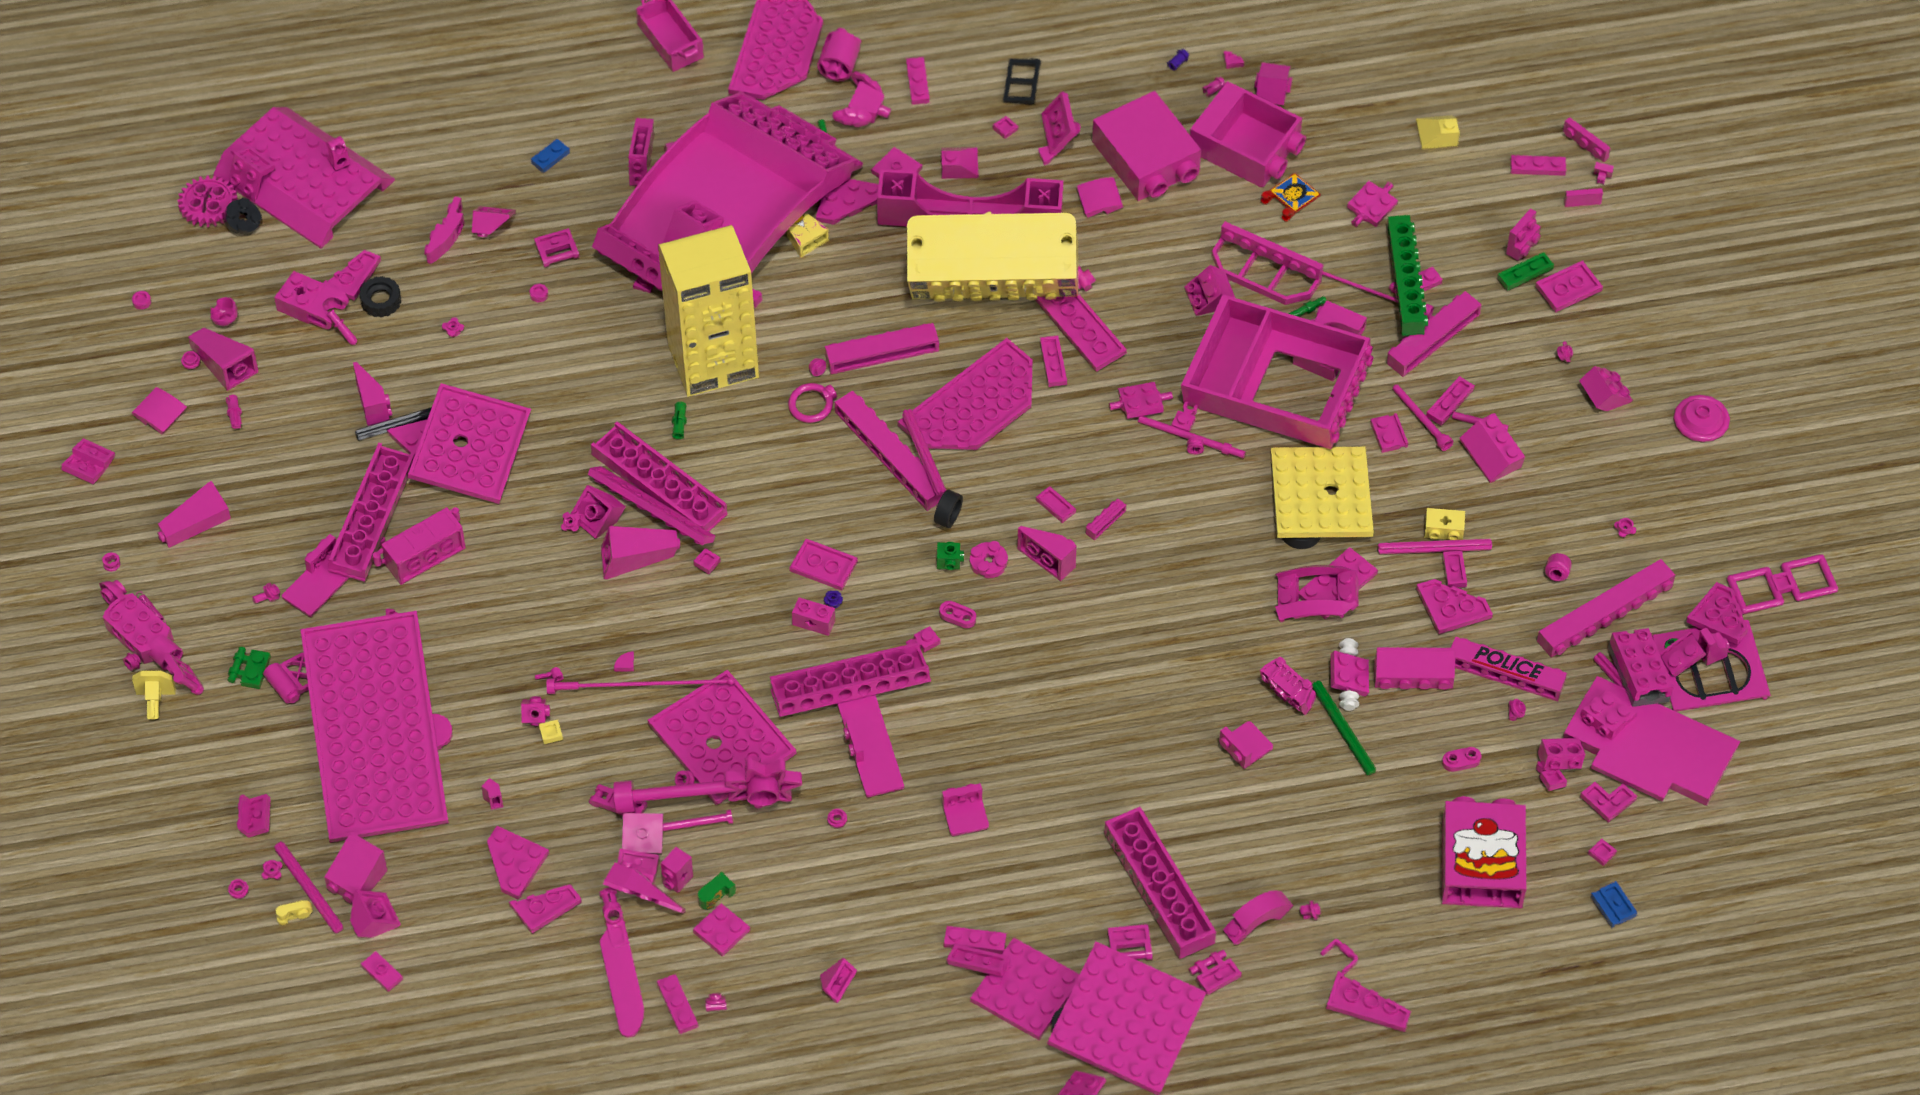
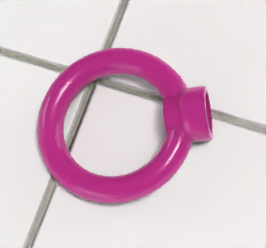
M816 383L803 384L791 393L788 401L789 410L799 421L805 423L818 422L829 415L833 407V399L837 398V394L831 384L826 387ZM806 391L820 392L826 401V405L816 415H804L796 407V400L799 395Z

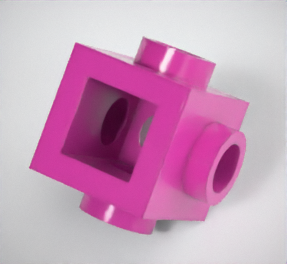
M540 696L522 699V723L538 726L541 723H545L546 718L550 717V705H546V699H541Z

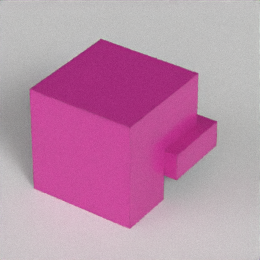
M1262 62L1260 72L1257 73L1254 88H1257L1256 95L1273 104L1284 105L1286 92H1290L1293 79L1289 77L1290 66Z

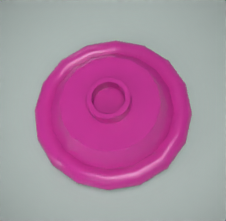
M1689 396L1678 404L1674 413L1677 429L1684 436L1694 441H1714L1722 437L1729 428L1730 417L1728 410L1720 401L1711 396Z

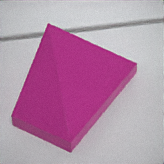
M845 958L840 959L820 975L823 991L834 1002L838 1003L857 970Z

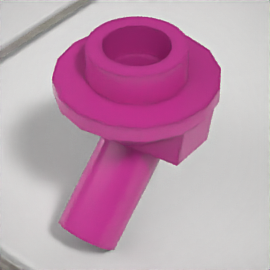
M267 583L263 587V593L252 596L254 603L267 599L273 602L279 599L280 590L277 585Z

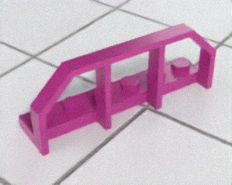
M1226 221L1221 226V238L1212 250V258L1215 266L1225 271L1228 280L1284 305L1311 299L1322 281L1323 264ZM1225 241L1232 242L1243 249L1253 252L1238 275L1223 269L1217 254ZM1258 255L1271 259L1275 263L1282 264V267L1268 288L1244 278ZM1288 267L1293 271L1305 274L1309 278L1316 279L1309 291L1284 296L1273 290Z

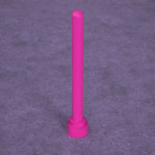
M1395 384L1393 391L1437 439V446L1442 451L1448 450L1454 443L1451 437L1442 434L1404 390Z

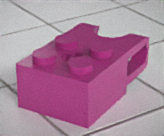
M296 271L292 272L274 297L277 311L327 330L334 324L329 316L326 315L327 311L331 308L344 309L349 303V299L344 292Z

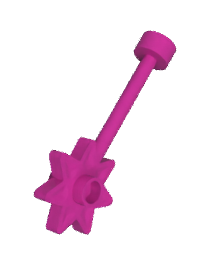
M747 759L745 770L725 771L724 781L635 790L632 780L614 782L613 785L615 808L617 814L636 811V802L728 793L729 801L747 800L755 808H762L763 806L775 804L777 801H792L791 789L802 786V773L786 771L784 759L771 763Z

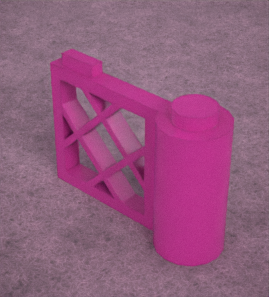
M304 652L281 664L273 663L269 665L263 673L266 680L287 704L297 702L300 695L309 690L308 683L303 686L299 683V677L307 678V674L301 672L302 666L305 667ZM297 665L299 669L296 672L290 671L287 667Z

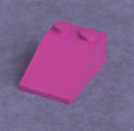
M353 362L357 388L367 426L389 420V416H392L389 395L384 394L383 387L357 362Z
M1024 526L1018 528L1017 549L1059 581H1062L1076 567L1077 546L1072 540L1059 534Z

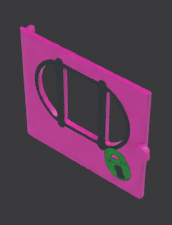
M1744 620L1748 631L1740 643L1737 645L1728 641V653L1738 656L1747 667L1748 677L1744 685L1740 688L1737 687L1728 654L1722 660L1731 690L1712 694H1705L1696 663L1690 667L1698 695L1686 690L1680 683L1678 675L1674 677L1664 663L1674 686L1670 698L1673 711L1678 712L1756 698L1766 700L1768 696H1771L1749 620ZM1702 629L1679 630L1655 634L1652 637L1660 653L1689 631L1699 640V633Z

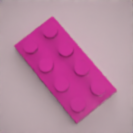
M1350 547L1329 564L1357 571L1359 590L1378 573V569ZM1317 575L1299 591V599L1302 601H1338V575ZM1320 615V616L1323 617L1324 619H1327L1330 615Z

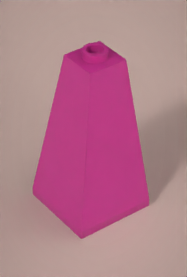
M206 328L195 331L188 337L191 349L199 355L201 361L227 391L259 372L255 352L249 346Z
M609 526L601 545L603 579H610L674 557L676 550L680 548V538H677V531Z

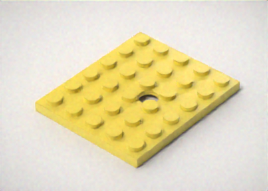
M1325 447L1271 448L1277 538L1373 537L1374 530L1366 447H1332V449ZM1328 486H1334L1338 491L1335 495H1329L1324 489Z

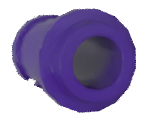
M1185 49L1178 50L1177 54L1167 62L1171 70L1175 71L1183 62L1188 61L1189 53Z

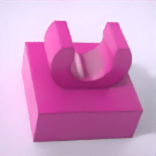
M1596 162L1594 174L1598 175L1597 183L1604 184L1606 177L1612 178L1614 166Z

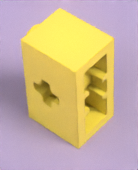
M1427 508L1424 538L1463 540L1465 511Z

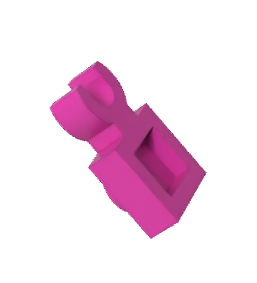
M1185 402L1183 412L1178 410L1171 426L1190 432L1195 423L1196 416L1194 415L1197 413V405L1193 409H1188V402Z
M1537 762L1536 769L1541 773L1540 779L1548 791L1566 787L1567 780L1559 769L1544 770L1541 762Z

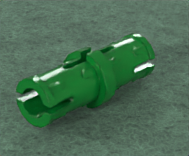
M676 402L674 405V416L672 417V437L674 439L684 438V425L687 423V418L685 417L687 405L684 402Z

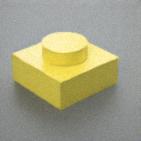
M558 720L539 724L544 744L563 740Z

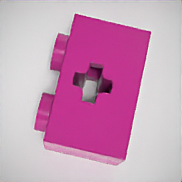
M798 597L792 611V625L829 636L835 623V608Z
M677 846L661 862L662 881L667 889H673L679 893L693 878L692 857Z

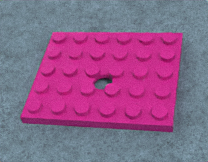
M440 383L411 464L408 478L500 504L531 409ZM462 436L466 438L468 444L464 447H458L454 444L453 440Z
M726 670L725 672L721 673L712 680L728 679L729 677H734L728 670ZM735 678L733 685L728 683L704 684L648 719V725L684 768L694 774L697 783L724 781L725 771L745 770L747 759L771 763L779 759L786 761L797 754L792 744ZM713 738L720 739L722 744L716 749H711L706 745L708 739ZM728 793L709 794L708 796L718 805L728 798Z

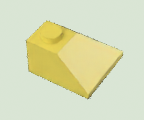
M1452 115L1416 118L1422 149L1458 146L1460 132L1457 118Z

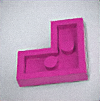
M1594 782L1581 792L1580 795L1608 823L1637 800V795L1625 784L1620 785L1612 793L1608 794L1601 786Z

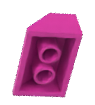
M1495 413L1477 421L1459 439L1489 483L1522 468L1525 456Z

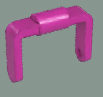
M1334 939L1320 954L1324 956L1336 945L1347 957L1353 960L1342 970V973L1345 975L1358 963V956L1346 944H1343L1338 939Z

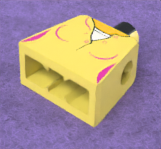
M805 214L787 230V237L798 255L803 257L829 241V232L827 227L809 214Z

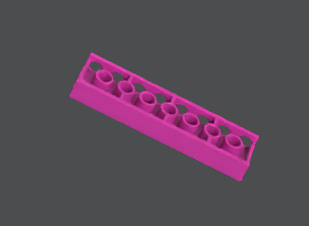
M619 422L614 423L615 426L598 442L591 444V455L613 472L707 531L713 529L728 515L727 505L723 500Z
M378 443L330 555L328 571L365 582L374 561L373 553L377 552L380 547L382 538L385 535L408 480V473L415 453L407 454L383 447L382 443Z
M916 642L771 676L770 691L779 717L931 682L929 667L920 649V643Z

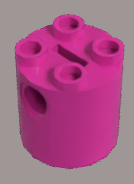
M837 28L836 31L830 32L826 37L817 63L819 72L824 77L834 81L849 79L861 48V39L848 33L844 28Z

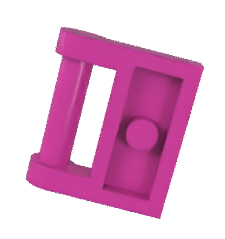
M569 228L534 238V243L544 268L555 262L569 258H579V252ZM570 248V250H571V251H567V252H564V253H560V254H557V255H553V256L547 257V254H551V253H554V252H558V251H561V250H564V249Z
M170 653L164 657L168 664L166 668L174 675L173 680L177 684H183L188 687L195 695H200L203 692V685L188 664Z
M1148 924L1108 928L1110 948L1117 951V949L1144 946L1145 950L1121 953L1133 959L1146 958V960H1152Z

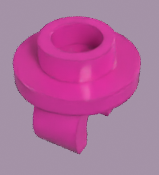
M1314 900L1309 901L1310 905L1300 906L1301 915H1303L1304 919L1314 917L1317 920L1319 918L1318 915L1321 914L1320 906Z

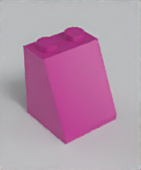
M351 832L324 877L326 888L333 894L338 893L348 903L353 902L356 890L371 891L387 872L384 851Z

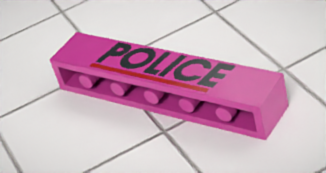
M1455 636L1451 647L1455 648V668L1558 702L1565 685L1566 672Z

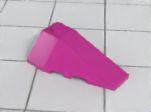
M622 860L621 863L615 862L603 882V885L625 893L634 894L639 898L685 913V908L638 870L633 869V864Z

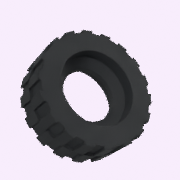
M376 276L362 284L363 286L360 288L359 293L360 302L364 312H367L368 315L382 318L390 316L392 313L394 314L399 309L401 293L399 285L396 284L395 280L389 277ZM377 291H387L390 295L389 299L383 303L373 302L371 296Z

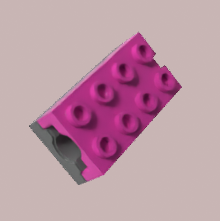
M1649 628L1634 630L1630 634L1627 631L1613 632L1608 650L1632 707L1669 702L1674 686Z

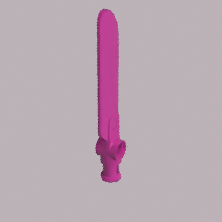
M609 887L599 892V896L604 904L602 910L607 930L600 939V946L619 1030L622 1036L629 1038L635 1036L642 1026L644 1005L620 903L617 902V889ZM613 916L619 917L616 920H610Z

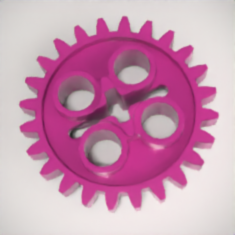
M209 175L206 176V179L199 176V181L192 179L193 184L186 183L187 188H182V193H179L178 207L182 217H186L187 222L192 220L193 225L199 222L200 227L204 223H206L207 227L210 226V223L217 226V221L223 224L226 207L229 203L238 199L234 186L230 185L228 180L224 182L223 177L217 180L216 175L212 179L209 178Z

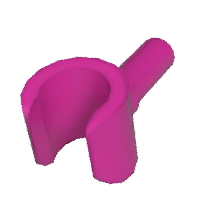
M558 667L552 668L550 672L535 675L536 680L552 677L555 678L556 682H560L564 679Z

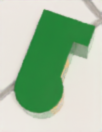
M721 872L698 891L699 906L704 910H710L725 895L729 898L736 894L735 884Z

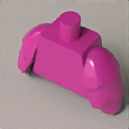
M857 71L851 73V78L857 89L848 108L832 113L833 120L842 125L863 127L869 123H874L878 115L888 119L891 108L883 105L885 95L879 83L864 73Z

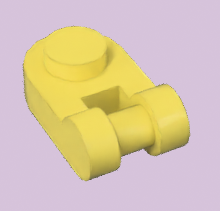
M299 901L277 907V922L280 925H285L289 920L309 917L313 911L310 901Z

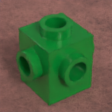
M937 542V569H960V562H964V550H960V543Z

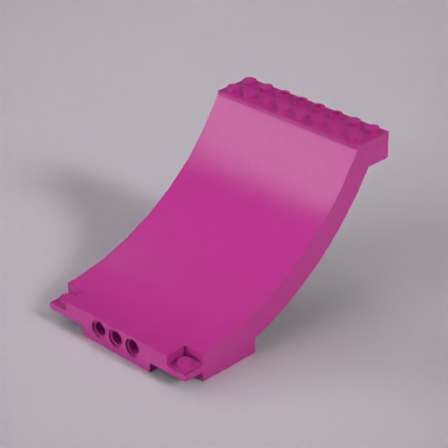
M739 92L712 102L708 113L678 138L659 158L625 201L613 221L598 228L592 248L662 291L658 244L732 225L752 274L764 256L793 223L827 193L848 181L851 173L862 168L863 163L835 146L836 138L782 106L778 105L770 108L750 95L747 96Z

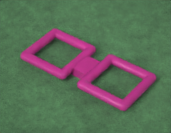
M1823 554L1784 562L1781 564L1783 572L1774 575L1769 567H1763L1732 574L1727 577L1730 588L1734 589L1737 603H1739L1742 614L1781 606L1784 604L1781 594L1791 591L1796 601H1803L1833 594L1839 590ZM1819 562L1829 587L1801 593L1790 569ZM1765 575L1775 599L1746 606L1736 581Z

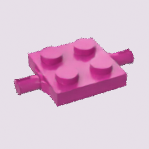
M1368 181L1347 204V208L1356 214V217L1351 221L1352 225L1355 224V227H1357L1362 220L1371 223L1375 227L1381 223L1398 203V200L1388 193L1393 188L1392 183L1387 182L1383 188H1380L1371 181Z
M1155 382L1118 388L1120 401L1109 402L1110 411L1121 408L1125 412L1127 419L1164 412L1162 401L1173 399L1171 391L1160 393Z

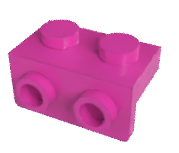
M244 794L239 796L237 827L248 838L269 832L271 797L267 794L250 799Z

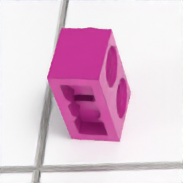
M1580 738L1542 739L1538 750L1544 770L1581 769L1585 758Z

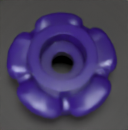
M837 590L828 591L824 597L826 605L833 608L839 607L843 601L841 593Z

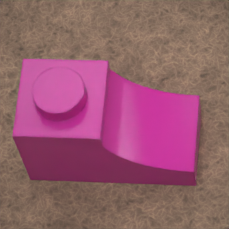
M1707 628L1700 630L1698 642L1707 654L1702 658L1706 666L1727 657L1729 648L1727 639L1723 638L1719 632L1710 633Z

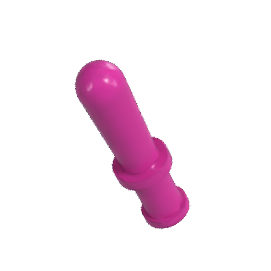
M334 309L329 311L326 315L333 321L334 327L340 330L350 345H355L357 338L343 323L344 320L337 316Z

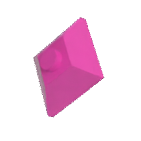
M977 147L941 148L942 179L978 178Z
M479 206L473 211L472 233H477V236L487 237L488 234L494 232L516 214V210Z
M587 485L570 514H580V526L594 538H598L608 530L609 526L617 523L626 506L614 496Z
M356 890L354 892L350 922L358 937L373 938L401 925L386 893Z

